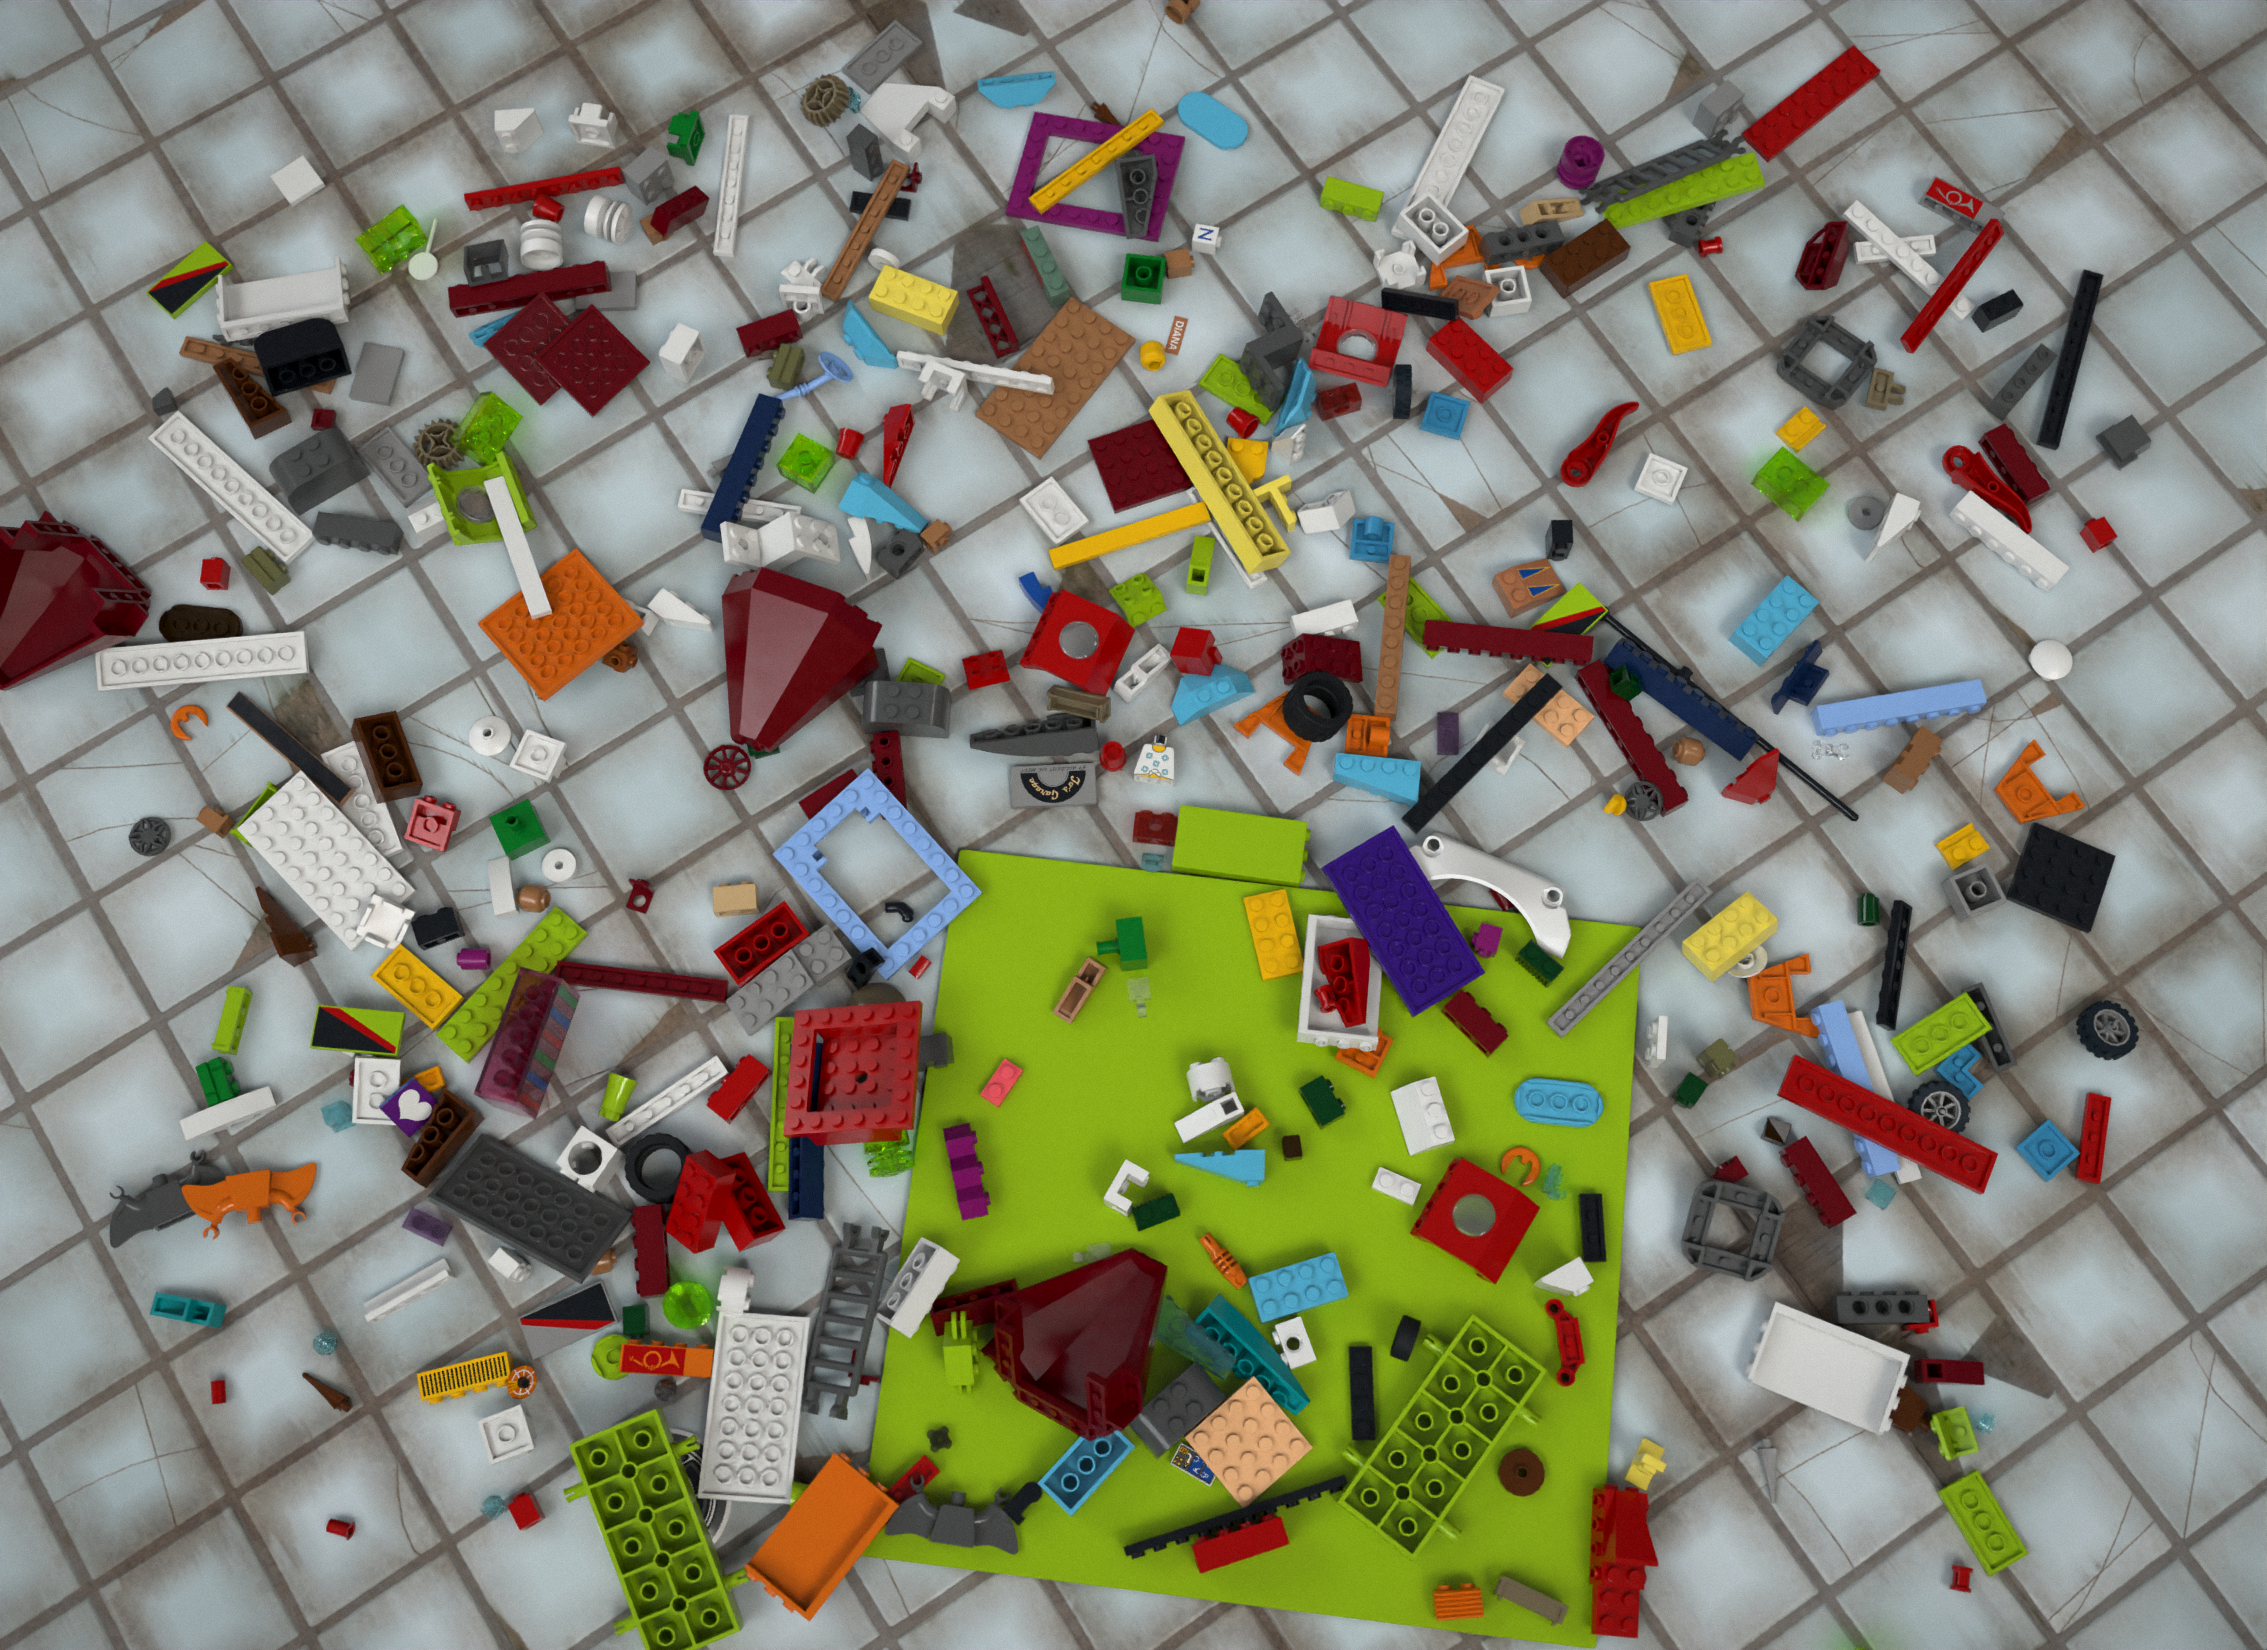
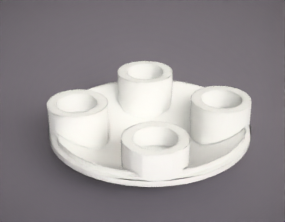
M2042 641L2032 649L2029 655V662L2033 669L2045 681L2063 678L2072 668L2073 661L2070 651L2057 641Z

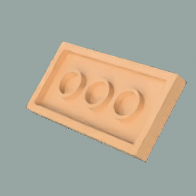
M1530 663L1502 695L1515 705L1544 674ZM1561 690L1532 720L1567 748L1595 716L1565 691Z

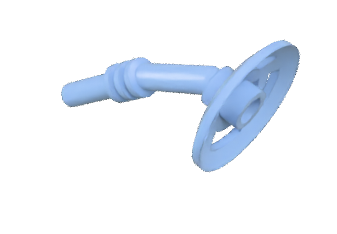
M821 352L819 362L824 368L825 374L807 384H799V387L794 386V389L774 397L782 399V402L797 396L800 398L801 395L805 396V393L808 395L810 391L831 379L849 383L853 379V374L847 364L839 357L829 352Z

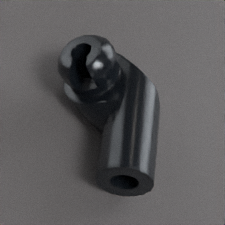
M905 902L885 903L886 913H899L902 916V921L906 923L913 921L914 911Z

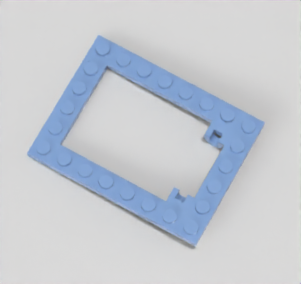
M869 768L773 853L775 858L861 953L873 947L880 954L885 963L877 970L886 980H889L983 894ZM856 809L870 824L882 814L951 890L942 901L889 949L819 873L829 861L815 846Z

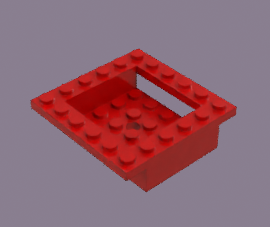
M907 1001L795 1010L783 1135L786 1138L808 1137L817 1146L897 1141L902 1139V1130H914L922 1002ZM818 1033L823 1038L817 1112H810ZM867 1074V1080L863 1083H858L859 1077Z

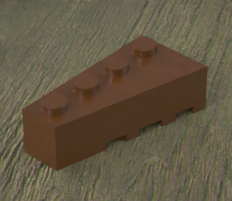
M232 358L212 366L220 383L255 440L292 423L288 411L274 397L268 394L257 381H254Z
M445 1087L441 1092L442 1096L438 1104H435L431 1111L432 1115L427 1125L424 1124L421 1130L422 1134L418 1142L414 1143L401 1168L406 1175L425 1188L431 1184L485 1119Z

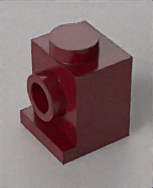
M1736 1155L1729 1159L1728 1162L1726 1161L1715 1168L1717 1172L1710 1176V1179H1720L1735 1183L1749 1174Z

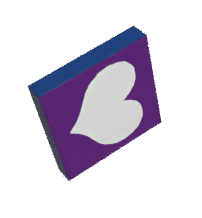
M412 1077L379 1105V1108L410 1138L429 1121L432 1115L431 1111L434 1105L438 1104V1101Z

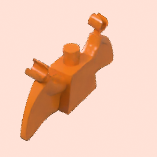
M309 1163L289 1172H272L270 1169L225 1176L226 1181L224 1180L214 1185H183L181 1190L190 1208L201 1218L211 1222V1226L204 1230L203 1236L206 1238L208 1231L211 1229L215 1233L214 1240L220 1234L217 1227L218 1224H221L223 1217L227 1213L234 1210L238 1214L247 1212L248 1224L262 1222L261 1210L271 1208V1204H280L285 1207L287 1212L292 1213L291 1219L294 1224L298 1225L294 1220L296 1214H301L305 1220V1214L302 1211H298L297 1207L307 1198L313 1187L317 1166L315 1163Z

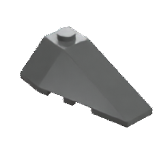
M1155 154L1116 159L1115 169L1126 239L1146 237L1157 180Z

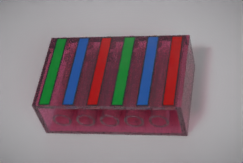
M520 967L474 1091L476 1096L494 1108L536 1120L580 999V995L566 981L559 977Z

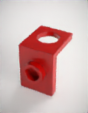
M1928 1300L1929 1323L1906 1325L1902 1327V1330H1915V1334L1929 1333V1329L1940 1327L1935 1300Z

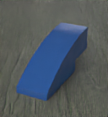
M1033 571L1019 577V585L1030 603L1042 614L1053 591L1050 586L1042 589Z

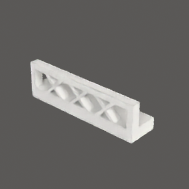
M447 1259L439 1260L364 1303L368 1312L365 1315L367 1322L377 1324L456 1279Z

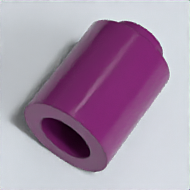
M462 948L461 952L457 954V965L462 970H489L491 967V951L489 948Z

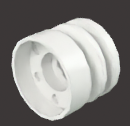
M601 195L594 196L585 214L584 229L586 234L599 239L605 238L606 241L618 245L623 244L631 231L633 208L629 204L620 201L613 202L612 199Z
M541 219L525 222L520 228V260L522 264L527 268L540 271L560 267L563 263V230L561 226L555 222Z

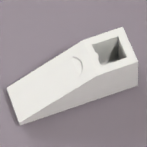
M1300 424L1286 428L1272 442L1271 451L1289 466L1294 461L1298 462L1304 454L1306 425Z
M662 588L647 606L661 622L668 626L714 631L710 617L704 613L700 615L695 611L696 608L687 601L684 603L679 600L680 597L672 590L668 592Z
M1234 1091L1174 1124L1183 1143H1186L1244 1116V1109Z

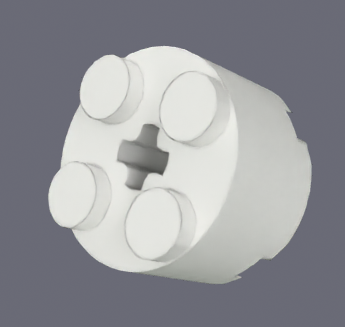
M1223 1057L1214 1058L1209 1063L1202 1064V1062H1196L1189 1066L1190 1070L1186 1073L1193 1101L1197 1102V1098H1201L1202 1102L1214 1101L1226 1096L1225 1092L1229 1090L1231 1093L1235 1091L1229 1063L1225 1062Z
M725 1265L724 1270L728 1272L727 1275L722 1274L717 1298L718 1301H721V1306H716V1311L743 1315L744 1311H749L751 1297L747 1296L749 1288H754L756 1275L752 1274L751 1269Z

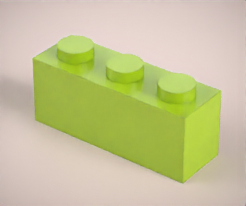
M1328 176L1321 194L1320 206L1326 210H1335L1347 216H1356L1365 221L1376 222L1383 203L1384 192Z

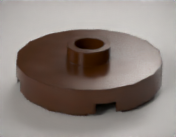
M1518 1449L1510 1451L1502 1458L1498 1468V1476L1501 1485L1506 1491L1516 1496L1525 1497L1533 1495L1540 1489L1544 1482L1545 1470L1543 1463L1537 1455L1529 1450ZM1520 1468H1523L1526 1471V1475L1524 1477H1520L1518 1475V1470Z

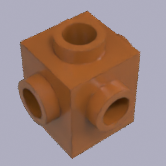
M622 641L604 655L602 663L612 667L617 672L625 673L637 664L638 648L632 646L627 641Z

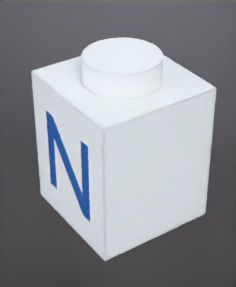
M1196 224L1192 239V251L1215 255L1216 248H1220L1222 236H1219V228Z

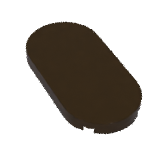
M175 605L168 612L166 611L159 621V630L169 643L241 637L243 633L241 619L233 611L223 608Z

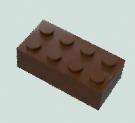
M1606 218L1544 257L1540 271L1559 295L1565 299L1625 261L1631 247Z
M391 711L354 719L351 733L377 804L419 795L423 783L397 712Z

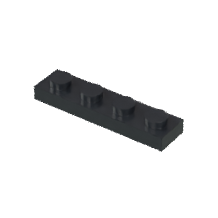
M1386 287L1381 290V302L1384 309L1456 321L1459 318L1458 299Z
M1372 1346L1348 1347L1352 1441L1375 1440Z

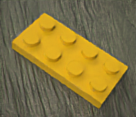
M1683 274L1650 282L1648 289L1672 356L1711 347L1712 341L1688 275Z
M1282 889L1243 898L1262 981L1303 973V959L1286 890Z
M399 944L371 975L376 982L434 1031L439 1028L465 999L402 944Z

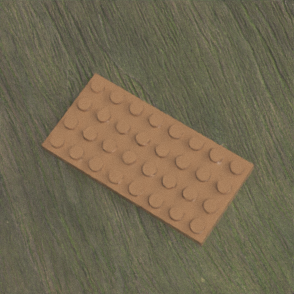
M1071 296L1011 369L1018 372L1027 371L1030 374H1045L1052 377L1055 386L1053 395L998 385L977 410L975 416L1041 460L1135 344L1136 340Z

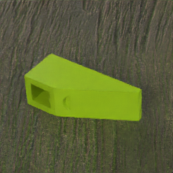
M1195 535L1186 583V593L1207 596L1215 538Z

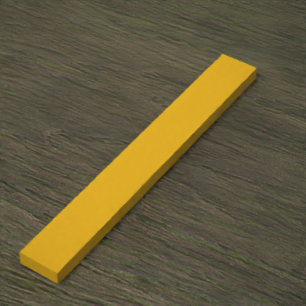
M1151 108L1028 198L1029 202L1040 214H1043L1162 127L1164 120Z
M1202 501L1048 550L1056 571L1211 522L1205 502Z

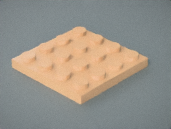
M1254 1376L1250 1377L1184 1436L1242 1508L1251 1504L1313 1448Z

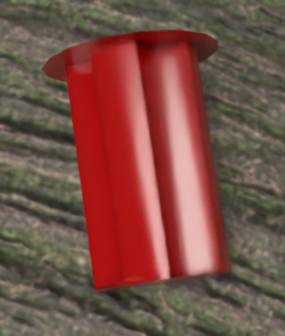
M921 954L920 958L908 972L916 979H919L931 965V962Z
M225 1380L210 1381L212 1405L226 1403Z
M330 1519L326 1531L350 1540L355 1531V1522L350 1524Z

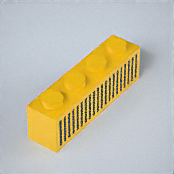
M505 1351L418 1373L417 1379L421 1401L429 1402V1405L442 1403L443 1398H463L466 1396V1392L482 1393L488 1391V1387L494 1385L497 1388L506 1387L508 1377L515 1369L512 1353Z

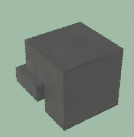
M2133 415L2128 416L2116 425H2112L2096 436L2099 444L2119 470L2137 460L2139 454L2150 448L2152 441Z

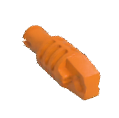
M1210 1232L1205 1234L1206 1236H1203L1199 1242L1211 1255L1210 1261L1237 1290L1243 1287L1248 1282V1279L1238 1262L1226 1248H1221Z

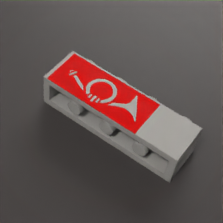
M1934 176L1918 203L1976 235L1981 233L1991 218L1998 219L2001 222L2005 215V212L1998 207L1992 206L1981 198L1975 197L1965 192L1962 188H1958Z

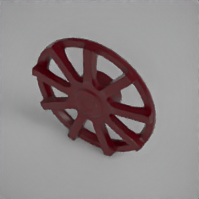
M721 745L711 753L709 752L703 770L707 781L713 787L719 790H733L747 781L751 772V762L746 752L740 747ZM726 749L734 750L729 759L727 758ZM722 751L723 760L718 759L714 755ZM738 752H740L745 757L734 762V758L736 757ZM711 758L719 763L718 766H708ZM747 762V771L736 766ZM719 770V772L710 779L708 771ZM736 772L745 774L744 779L740 783L734 775ZM723 775L722 786L715 784L714 781ZM732 777L736 785L726 787L727 778Z

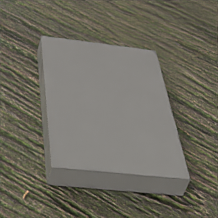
M636 271L610 272L612 291L577 296L576 311L583 312L591 304L599 311L636 310Z
M365 343L349 394L350 399L390 406L406 354L404 349Z

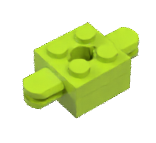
M966 1311L961 1312V1321L957 1319V1312H952L951 1322H945L943 1351L947 1386H957L958 1394H963V1385H966L967 1394H971L972 1385L975 1383V1375H979L978 1331L973 1329L972 1320L966 1319Z

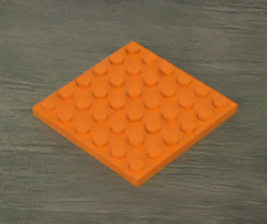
M577 548L539 576L552 614L532 620L522 590H520L477 623L544 702L644 625L642 619Z

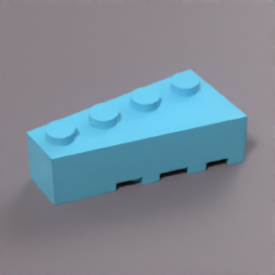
M1336 753L1333 781L1356 789H1363L1370 792V794L1380 795L1390 799V801L1400 802L1412 808L1418 802L1421 761Z

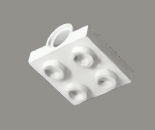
M792 283L780 284L779 293L784 310L793 308L797 320L808 322L812 319L813 313L824 314L825 304L820 287L814 285L798 286Z

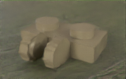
M1874 367L1865 407L1885 411L1888 403L1897 406L1902 405L1904 402L1903 398L1894 394L1903 395L1906 393V387L1892 383L1894 372Z

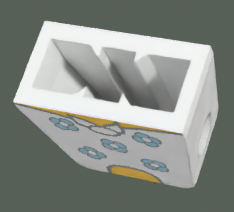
M1156 735L1153 745L1144 744L1134 771V781L1174 787V749L1166 747L1167 737Z

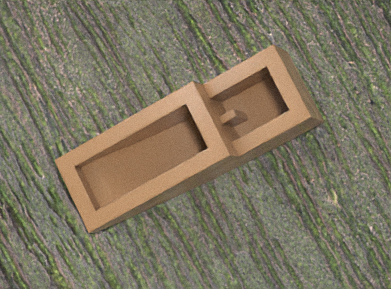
M1092 956L1087 957L1052 1013L1072 1024L1109 967Z

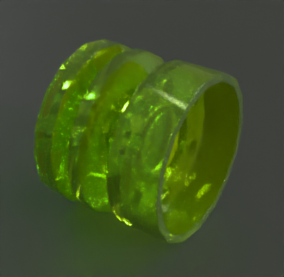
M902 1130L901 1140L862 1143L866 1155L876 1156L867 1161V1166L873 1167L869 1170V1176L872 1178L896 1176L915 1167V1161L908 1159L912 1157V1151L901 1150L910 1144L907 1130Z
M692 1281L678 1282L670 1287L664 1296L662 1304L663 1313L668 1322L677 1328L688 1331L696 1330L706 1325L711 1319L715 1308L714 1299L709 1290L701 1284ZM689 1300L695 1304V1308H692L690 1313L688 1309H685V1304H689Z

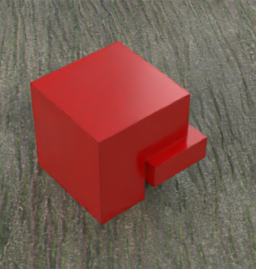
M1180 627L1170 653L1180 673L1211 676L1214 665H1221L1223 659L1218 648L1213 646L1215 637L1211 630Z

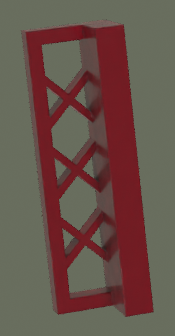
M988 275L980 278L981 285L967 290V295L998 359L1019 351V342ZM983 291L985 298L981 302L976 300L973 295ZM984 307L993 311L991 318L982 316ZM991 324L1000 326L1001 329L998 335L989 331ZM999 340L1008 343L1009 348L999 351L997 348Z

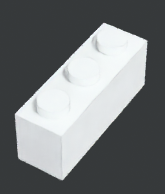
M1351 599L1293 615L1291 616L1290 625L1295 638L1302 633L1334 638L1337 634L1343 633L1346 635L1354 632L1358 626V619Z

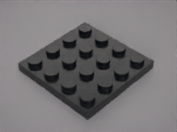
M2034 822L2030 827L2006 899L2080 931L2089 933L2092 929L2116 856Z

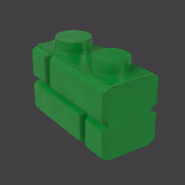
M217 1057L195 1067L209 1107L239 1096L238 1093L241 1092L239 1083L233 1080L231 1073H234V1068L229 1060Z

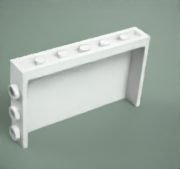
M335 256L336 268L228 286L223 276L218 275V284L215 287L219 296L216 299V303L220 313H217V319L226 341L259 337L267 331L312 318H324L333 324L349 322L347 305L350 304V297L348 292H346V290H349L348 280L345 278V275H348L346 264L341 262L339 256Z
M1308 915L1297 1042L1314 1043L1321 1047L1332 1045L1341 1049L1359 1048L1361 1051L1366 1052L1376 1050L1382 967L1370 948L1366 1024L1345 1028L1338 1009L1330 1013H1322L1319 999L1314 995L1315 989L1329 984L1326 975H1323L1320 970L1317 947L1350 937L1364 939L1351 917L1339 918L1335 915Z
M1775 1302L1769 1320L1764 1319L1760 1329L1764 1333L1762 1340H1756L1752 1352L1756 1354L1754 1362L1749 1361L1744 1374L1749 1375L1747 1381L1881 1436L1884 1431L1888 1432L1893 1420L1889 1418L1892 1409H1897L1900 1397L1896 1396L1899 1387L1904 1388L1908 1376L1904 1375L1910 1355Z

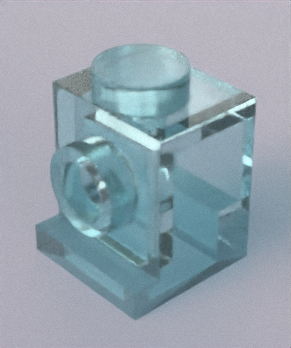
M342 1100L321 1108L325 1124L333 1128L334 1133L356 1125V1123H352L350 1104Z

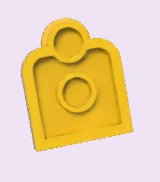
M1228 437L1227 451L1247 483L1251 485L1253 481L1261 480L1265 473L1268 442Z

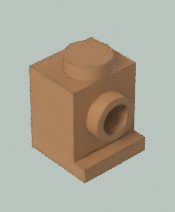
M937 519L920 534L921 542L936 556L938 548L944 547L951 538L950 533L953 530L946 522L942 523Z
M208 806L202 808L199 816L196 818L197 821L222 839L237 823L218 808H215L213 811Z

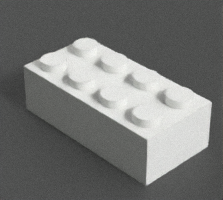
M921 1237L877 1305L875 1316L911 1338L918 1331L924 1316L930 1312L936 1297L944 1290L945 1283L950 1275L956 1271L960 1259L941 1246Z

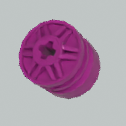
M1583 135L1571 138L1565 144L1556 168L1557 177L1560 182L1574 190L1590 187L1595 182L1604 161V148L1597 140L1589 136Z

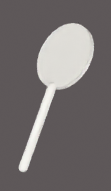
M437 219L433 221L426 251L414 255L408 265L410 274L417 280H428L438 270V261L430 254L438 222Z

